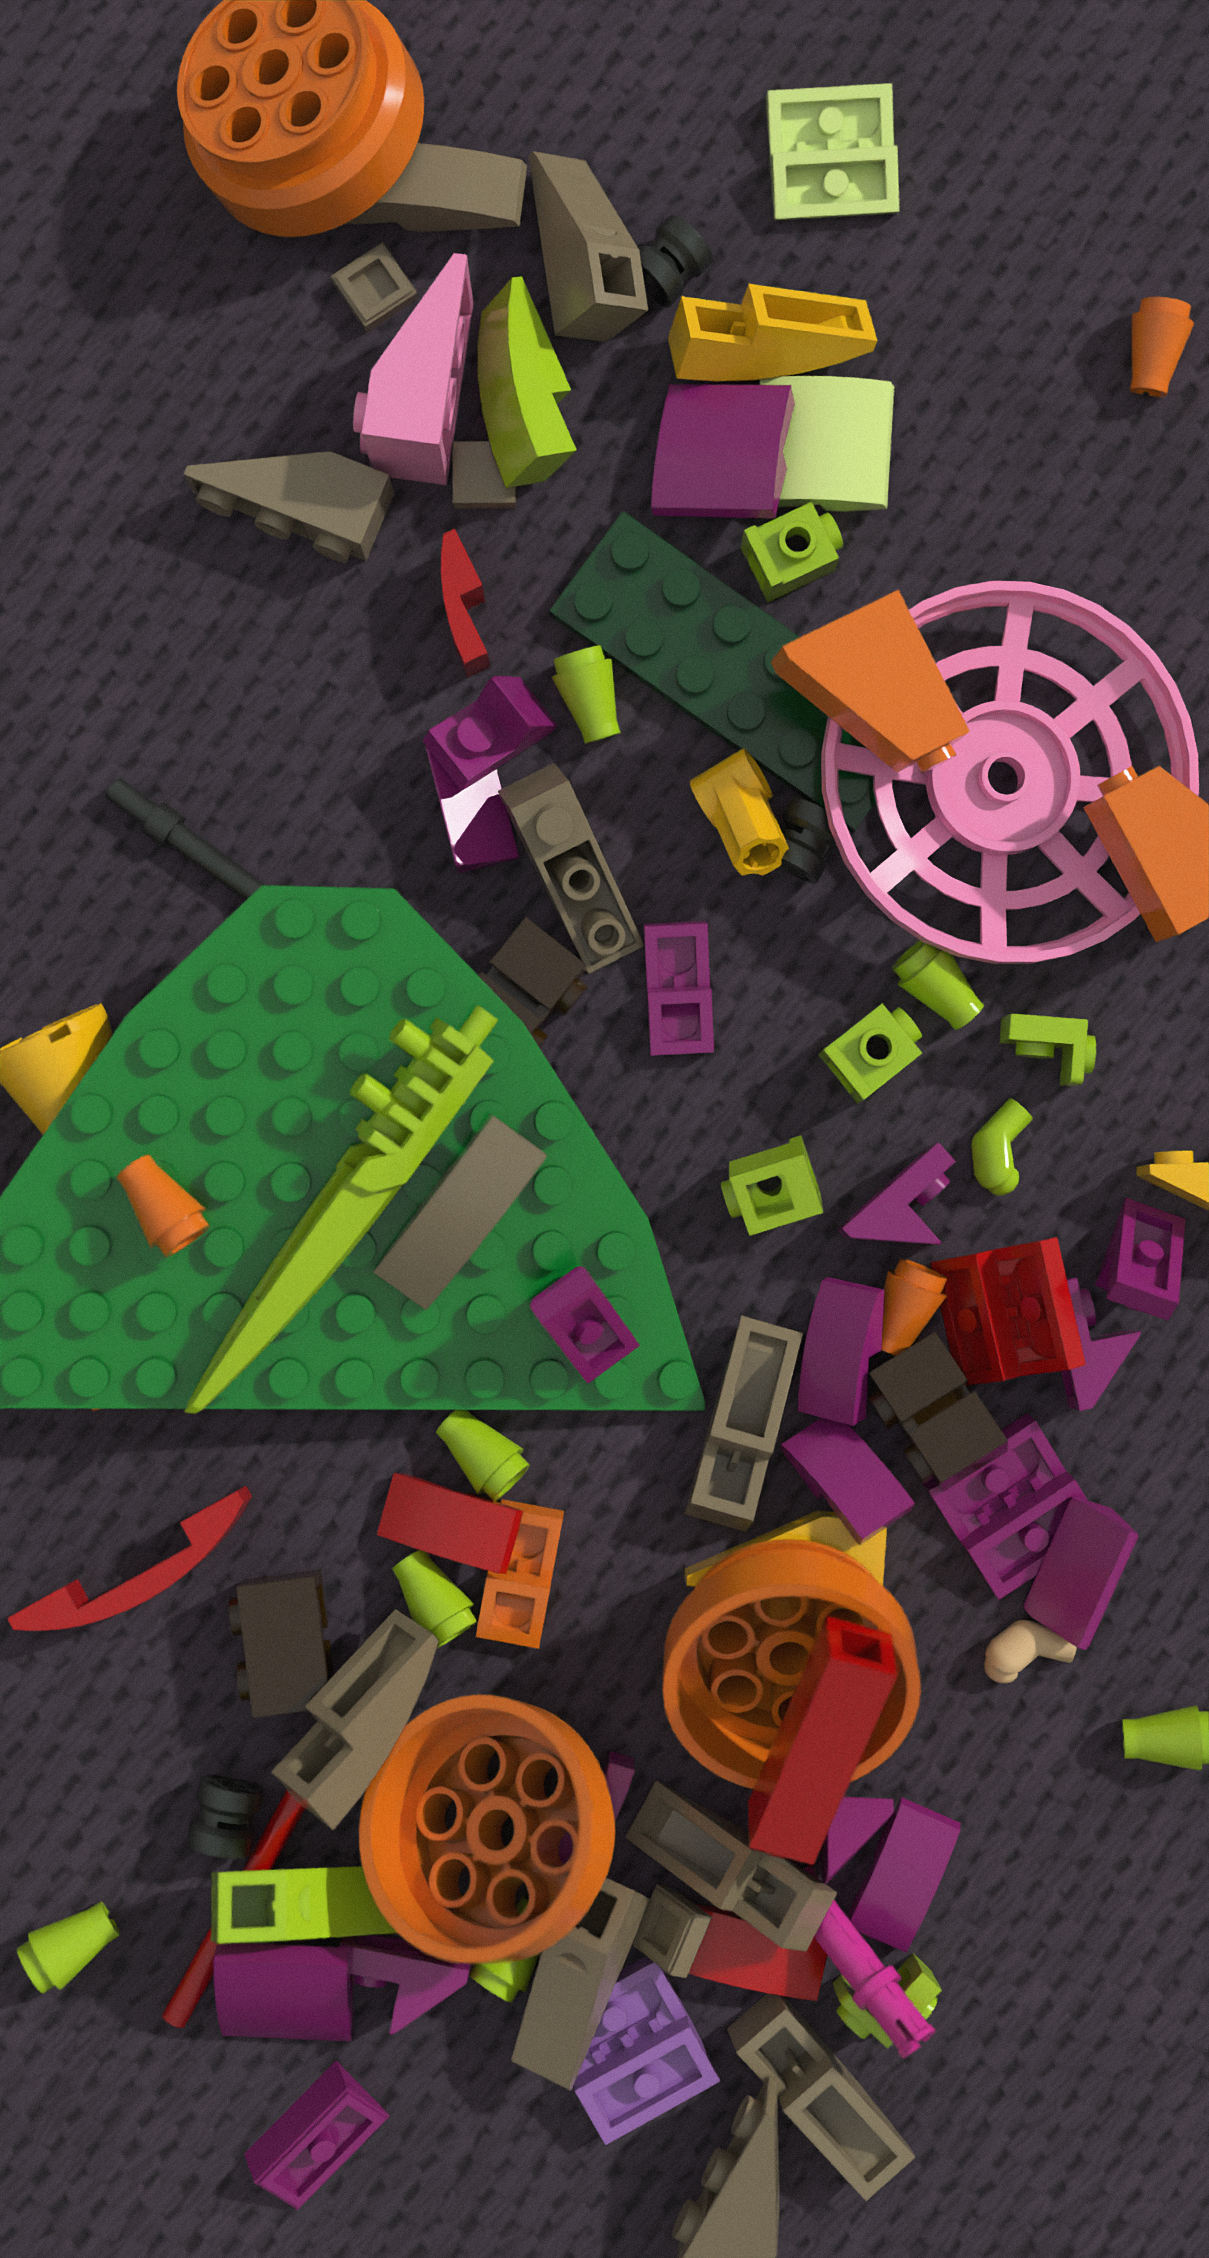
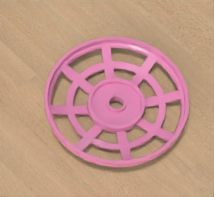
M988 581L953 588L923 600L909 609L919 629L925 624L956 612L983 607H1007L1001 646H986L965 650L936 663L944 681L966 671L998 667L994 701L974 706L964 713L959 708L970 732L952 745L957 755L924 773H921L917 763L897 773L869 749L841 743L843 728L828 717L821 752L822 795L829 828L845 865L863 892L891 921L922 942L957 957L991 964H1033L1067 957L1105 941L1140 915L1130 893L1123 898L1097 872L1109 857L1099 836H1097L1088 852L1082 857L1059 831L1072 814L1076 802L1092 803L1103 797L1097 785L1108 779L1106 777L1080 776L1078 757L1070 738L1092 720L1106 748L1110 766V777L1131 767L1127 740L1110 705L1140 682L1151 698L1164 729L1170 757L1171 775L1197 796L1199 795L1198 751L1191 718L1176 683L1157 654L1129 625L1100 605L1064 589L1024 581ZM1033 611L1051 614L1081 627L1110 647L1123 662L1093 686L1084 676L1065 663L1041 652L1027 649ZM1024 671L1032 672L1052 681L1068 692L1076 701L1054 719L1042 710L1020 702ZM1004 762L1015 770L1018 784L1013 794H1001L992 788L988 780V771L992 763ZM839 770L873 776V791L878 814L888 839L896 851L872 872L869 871L859 856L845 823L839 794ZM892 780L926 785L928 799L936 817L912 838L906 832L898 814L892 789ZM951 837L964 846L981 852L980 888L952 878L933 865L927 858ZM1038 846L1062 873L1056 879L1037 887L1018 891H1006L1008 855L1022 853ZM911 871H914L921 880L943 895L967 905L980 907V943L962 940L928 926L903 909L887 892ZM1077 889L1104 915L1088 927L1058 940L1028 946H1007L1006 910H1019L1040 906Z

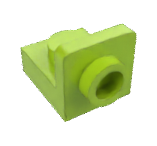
M1012 1013L1001 1018L1000 1043L1016 1044L1015 1056L1054 1058V1049L1062 1048L1060 1086L1073 1087L1081 1085L1084 1081V1073L1091 1074L1094 1069L1095 1036L1087 1035V1019Z

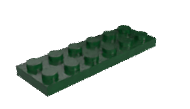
M622 511L549 610L550 616L591 646L601 645L603 654L606 657L612 659L613 662L739 751L746 748L761 768L807 801L825 809L822 795L821 752L828 716L777 675L771 664V660L782 646L800 637ZM843 729L841 743L866 748ZM839 770V794L845 823L848 830L854 834L876 803L873 791V776Z

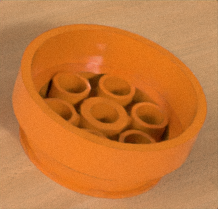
M223 0L207 15L193 34L179 68L177 80L178 106L183 119L185 145L193 167L233 217L249 228L265 234L283 237L308 236L334 229L361 215L381 199L395 184L410 161L419 140L424 117V93L419 72L391 23L379 9L366 0Z
M783 1539L760 1542L739 1549L721 1559L703 1575L694 1590L680 1605L671 1621L664 1645L663 1697L668 1720L681 1744L700 1764L730 1782L754 1789L826 1616L892 1634L897 1677L850 1782L880 1766L902 1744L916 1718L921 1692L914 1636L908 1618L899 1603L861 1563L844 1552L824 1544L805 1540Z
M470 1695L447 1700L429 1708L410 1721L402 1730L389 1756L366 1788L359 1825V1847L365 1879L371 1895L385 1919L400 1936L423 1952L440 1959L462 1963L500 1964L515 1962L539 1954L561 1940L578 1924L599 1893L609 1871L615 1842L614 1812L606 1780L597 1759L581 1736L566 1722L542 1708L493 1695ZM497 1752L500 1758V1769L497 1776L490 1781L487 1774V1766L491 1756ZM552 1767H555L558 1773V1785L555 1792L547 1798L544 1791V1779L547 1772ZM454 1801L457 1808V1817L452 1828L448 1830L445 1823V1813L450 1803ZM511 1816L514 1822V1836L510 1844L505 1847L501 1839V1829L505 1820ZM569 1832L573 1840V1853L569 1861L563 1865L559 1858L558 1847L562 1837ZM467 1866L470 1871L471 1883L467 1893L462 1896L458 1880L461 1871ZM524 1882L529 1891V1902L526 1910L520 1915L516 1908L515 1896L519 1886Z

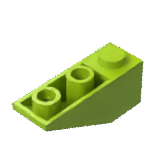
M362 1866L212 1872L211 1941L218 1944L397 1933L375 1903L366 1882Z

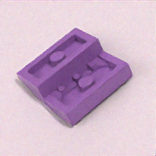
M647 1956L621 1970L574 2083V2090L605 2145L720 2082L712 2060L666 1972Z

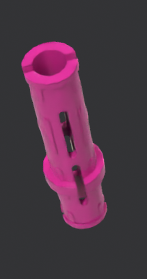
M811 1866L804 1868V1870L819 1879ZM833 1900L814 1937L856 1992L852 1999L859 2009H868L899 2050L900 2056L905 2058L921 2047L918 2043L919 2041L927 2042L936 2030L932 2025L928 2024L899 1986L898 1982L901 1980V1976L893 1966H884L837 1902Z

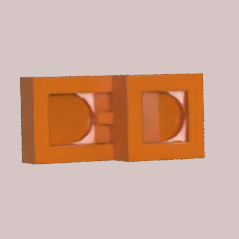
M502 1499V1504L524 1512L507 1574H498L491 1571L487 1573L476 1637L539 1649L564 1511Z

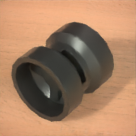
M669 215L659 225L655 232V240L649 246L638 247L644 285L652 277L657 281L661 290L652 299L664 308H669L682 295L683 284L689 277H699L713 262L712 252L702 236L688 222L676 215Z
M792 797L782 815L785 825L781 830L789 849L784 853L781 859L782 865L778 868L804 882L817 884L826 867L824 856L829 847L836 846V842L829 828L826 809L807 800Z
M218 1774L202 1776L196 1799L201 1807L198 1818L190 1823L186 1841L188 1847L197 1852L219 1858L242 1859L248 1857L254 1838V1833L249 1827L252 1815L260 1809L264 1792L263 1787L255 1782Z

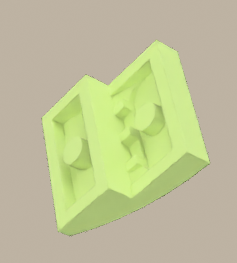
M892 83L768 90L766 94L774 221L894 214L899 212L898 147L894 145Z
M781 376L760 379V385H791L795 401L783 450L787 471L778 507L803 506L812 502L813 505H821L826 511L844 512L887 509L894 385L889 381L836 376Z

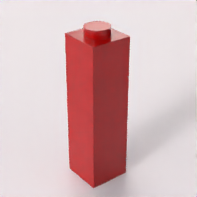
M826 1616L748 1801L749 1848L767 1852L778 1858H789L814 1864L896 1680L897 1674L892 1634Z

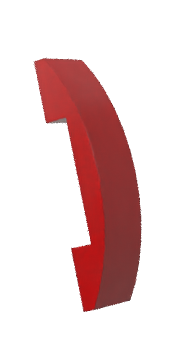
M247 1486L240 1488L180 1522L192 1545L89 1601L79 1580L76 1579L8 1617L7 1619L12 1629L45 1631L78 1627L125 1612L159 1594L200 1564L230 1533L252 1498Z

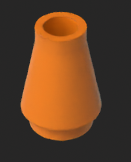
M1146 297L1141 299L1139 312L1131 315L1132 380L1130 392L1143 394L1147 391L1150 396H1167L1170 380L1194 326V322L1189 319L1190 304L1168 297Z
M150 1154L137 1159L117 1175L116 1178L126 1191L150 1248L158 1246L165 1257L172 1256L184 1249L209 1229L210 1225L202 1216L206 1208L163 1171Z
M905 1258L899 1259L895 1270L887 1271L884 1286L883 1351L897 1356L911 1347L947 1297L942 1292L947 1281L944 1275Z

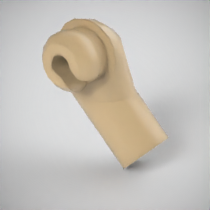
M1030 1620L1015 1621L988 1644L985 1651V1673L995 1682L1010 1683L1017 1678L1018 1672L1022 1671L1038 1656L1071 1663L1077 1647L1041 1623Z

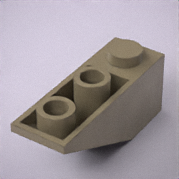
M533 151L528 157L554 333L556 336L607 342L648 311L639 249L586 161Z
M331 451L189 465L184 472L192 492L197 494L196 502L205 509L225 517H230L234 509L256 518L254 525L263 532L284 540H288L292 532L313 540L312 547L318 553L343 563L348 561L350 555L364 561L367 560L394 495L389 474Z
M552 763L498 790L517 834L581 961L586 964L588 974L644 947V943L572 786L560 769Z
M605 1878L599 1893L578 1924L561 1940L542 1951L512 2055V2062L568 2090H572L648 1907L649 1898Z
M768 2076L756 2099L749 2095L744 2098L732 2124L731 2134L734 2137L726 2151L717 2147L711 2155L702 2177L701 2185L705 2188L697 2202L688 2198L683 2204L672 2232V2237L679 2240L677 2258H776L779 2228L778 2082L776 2079Z

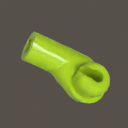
M1009 1098L979 1129L971 1143L974 1176L981 1187L987 1188L992 1194L997 1196L1011 1193L1018 1185L1019 1172L1014 1168L1011 1142L1033 1120L1027 1110L1012 1098Z

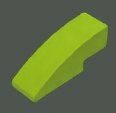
M512 277L482 311L478 336V383L482 413L491 449L506 488L545 482L577 451L557 406L571 391V388L523 278Z

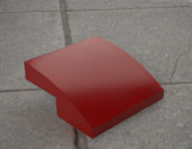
M1057 1237L930 1262L933 1270L947 1278L942 1290L947 1297L941 1303L940 1308L951 1356L968 1380L965 1386L1000 1382L1025 1375L1071 1370L1086 1365Z

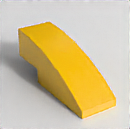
M748 284L741 304L681 296L668 335L676 378L704 381L760 380L800 374L836 365L873 352L878 341L866 300Z

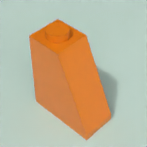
M899 590L782 646L771 660L777 675L897 773L916 763L921 773L945 763L957 755L952 745L970 732Z
M1133 766L1098 784L1097 786L1103 797L1083 808L1155 942L1179 935L1208 919L1209 804L1160 766L1139 777Z

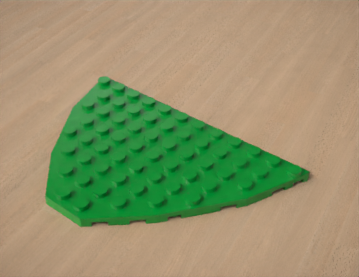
M262 885L126 1015L0 1197V1408L186 1409L193 1392L231 1326L287 1239L337 1170L335 1166L351 1145L364 1143L358 1137L359 1133L355 1128L362 1118L368 1122L375 1112L350 1095L353 1084L359 1076L366 1073L391 1090L398 1081L394 1076L401 1065L407 1068L414 1057L389 1040L393 1028L400 1020L406 1019L430 1036L433 1030L429 1027L438 1017L456 1031H459L478 1005L499 1020L479 1047L494 1060L407 1183L401 1186L384 1211L335 1272L277 1337L204 1409L705 1411V1400L651 1225L645 1212L525 1024L395 888ZM491 1113L548 1156L479 1247L430 1307L425 1310L376 1275L373 1270L449 1166L454 1164ZM147 1154H150L163 1171L206 1208L202 1216L210 1225L209 1229L198 1239L169 1257H165L158 1246L150 1248L126 1191L116 1178L128 1165ZM578 1266H584L640 1344L638 1348L588 1384L529 1307L535 1296Z

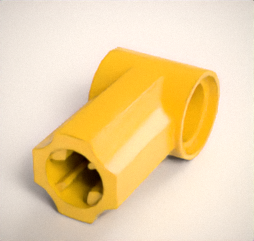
M746 748L739 750L690 780V786L696 800L712 825L718 829L733 866L742 876L747 874L763 876L782 865L781 859L789 847L768 802L773 797V793L761 769Z

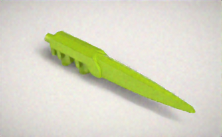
M477 1005L459 1031H456L438 1017L429 1027L433 1030L430 1036L406 1019H402L391 1031L389 1040L414 1057L407 1068L402 1065L394 1074L398 1081L391 1090L366 1073L359 1076L353 1084L350 1095L375 1112L368 1122L362 1118L355 1128L359 1133L358 1137L364 1143L351 1145L335 1166L337 1170L287 1239L231 1326L193 1392L184 1412L196 1414L202 1411L241 1374L317 1293L374 1224L401 1186L407 1183L494 1060L479 1047L499 1021Z

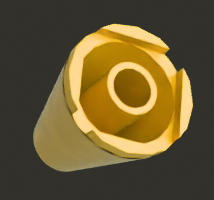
M102 1003L73 1013L42 1027L43 1029L23 1039L19 1038L0 1048V1084L43 1135L113 1035L109 1016Z

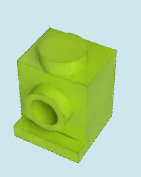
M812 502L759 527L753 525L745 529L741 542L742 552L767 602L834 572L839 560L836 551L843 548L842 536L834 518L830 513L818 516ZM794 535H800L806 539L808 548L801 552L792 551L786 545L785 540Z
M882 1003L818 1055L858 1104L922 1054L915 1044L922 1037V1034L904 1010L898 1007L890 1013ZM871 1037H881L887 1042L889 1052L886 1058L877 1060L867 1053L866 1044Z
M801 1135L789 1139L790 1143L729 1162L730 1180L721 1182L723 1196L732 1219L743 1216L749 1236L823 1213L821 1193ZM778 1176L781 1179L779 1187L770 1192L762 1190L757 1184L758 1181Z

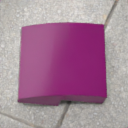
M669 385L654 464L651 498L653 516L775 518L787 471L783 450L795 405L791 385Z
M1028 1413L1001 1430L1008 1440V1450L1000 1457L944 1492H941L933 1478L924 1484L922 1483L998 1600L1037 1575L1069 1501L1073 1497L1087 1500L1076 1480L1065 1470L1036 1420Z
M217 1943L213 1960L217 2017L222 2036L352 2042L353 1982L350 1981V1948Z

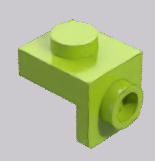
M913 1953L897 1970L901 1976L898 1984L926 2020L937 2004L936 1996L941 1992V1988L933 1972ZM841 1974L832 1983L838 2000L841 2003L836 2012L845 2024L860 2038L865 2040L872 2033L888 2049L893 2042L868 2009H859L852 1999L856 1992Z

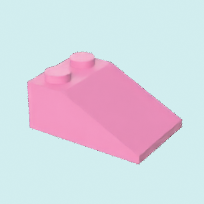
M454 253L372 368L368 393H357L354 406L353 429L354 432L360 433V453L368 455L371 468L389 474L390 478L447 485L452 441H454L473 311L468 259L465 254Z

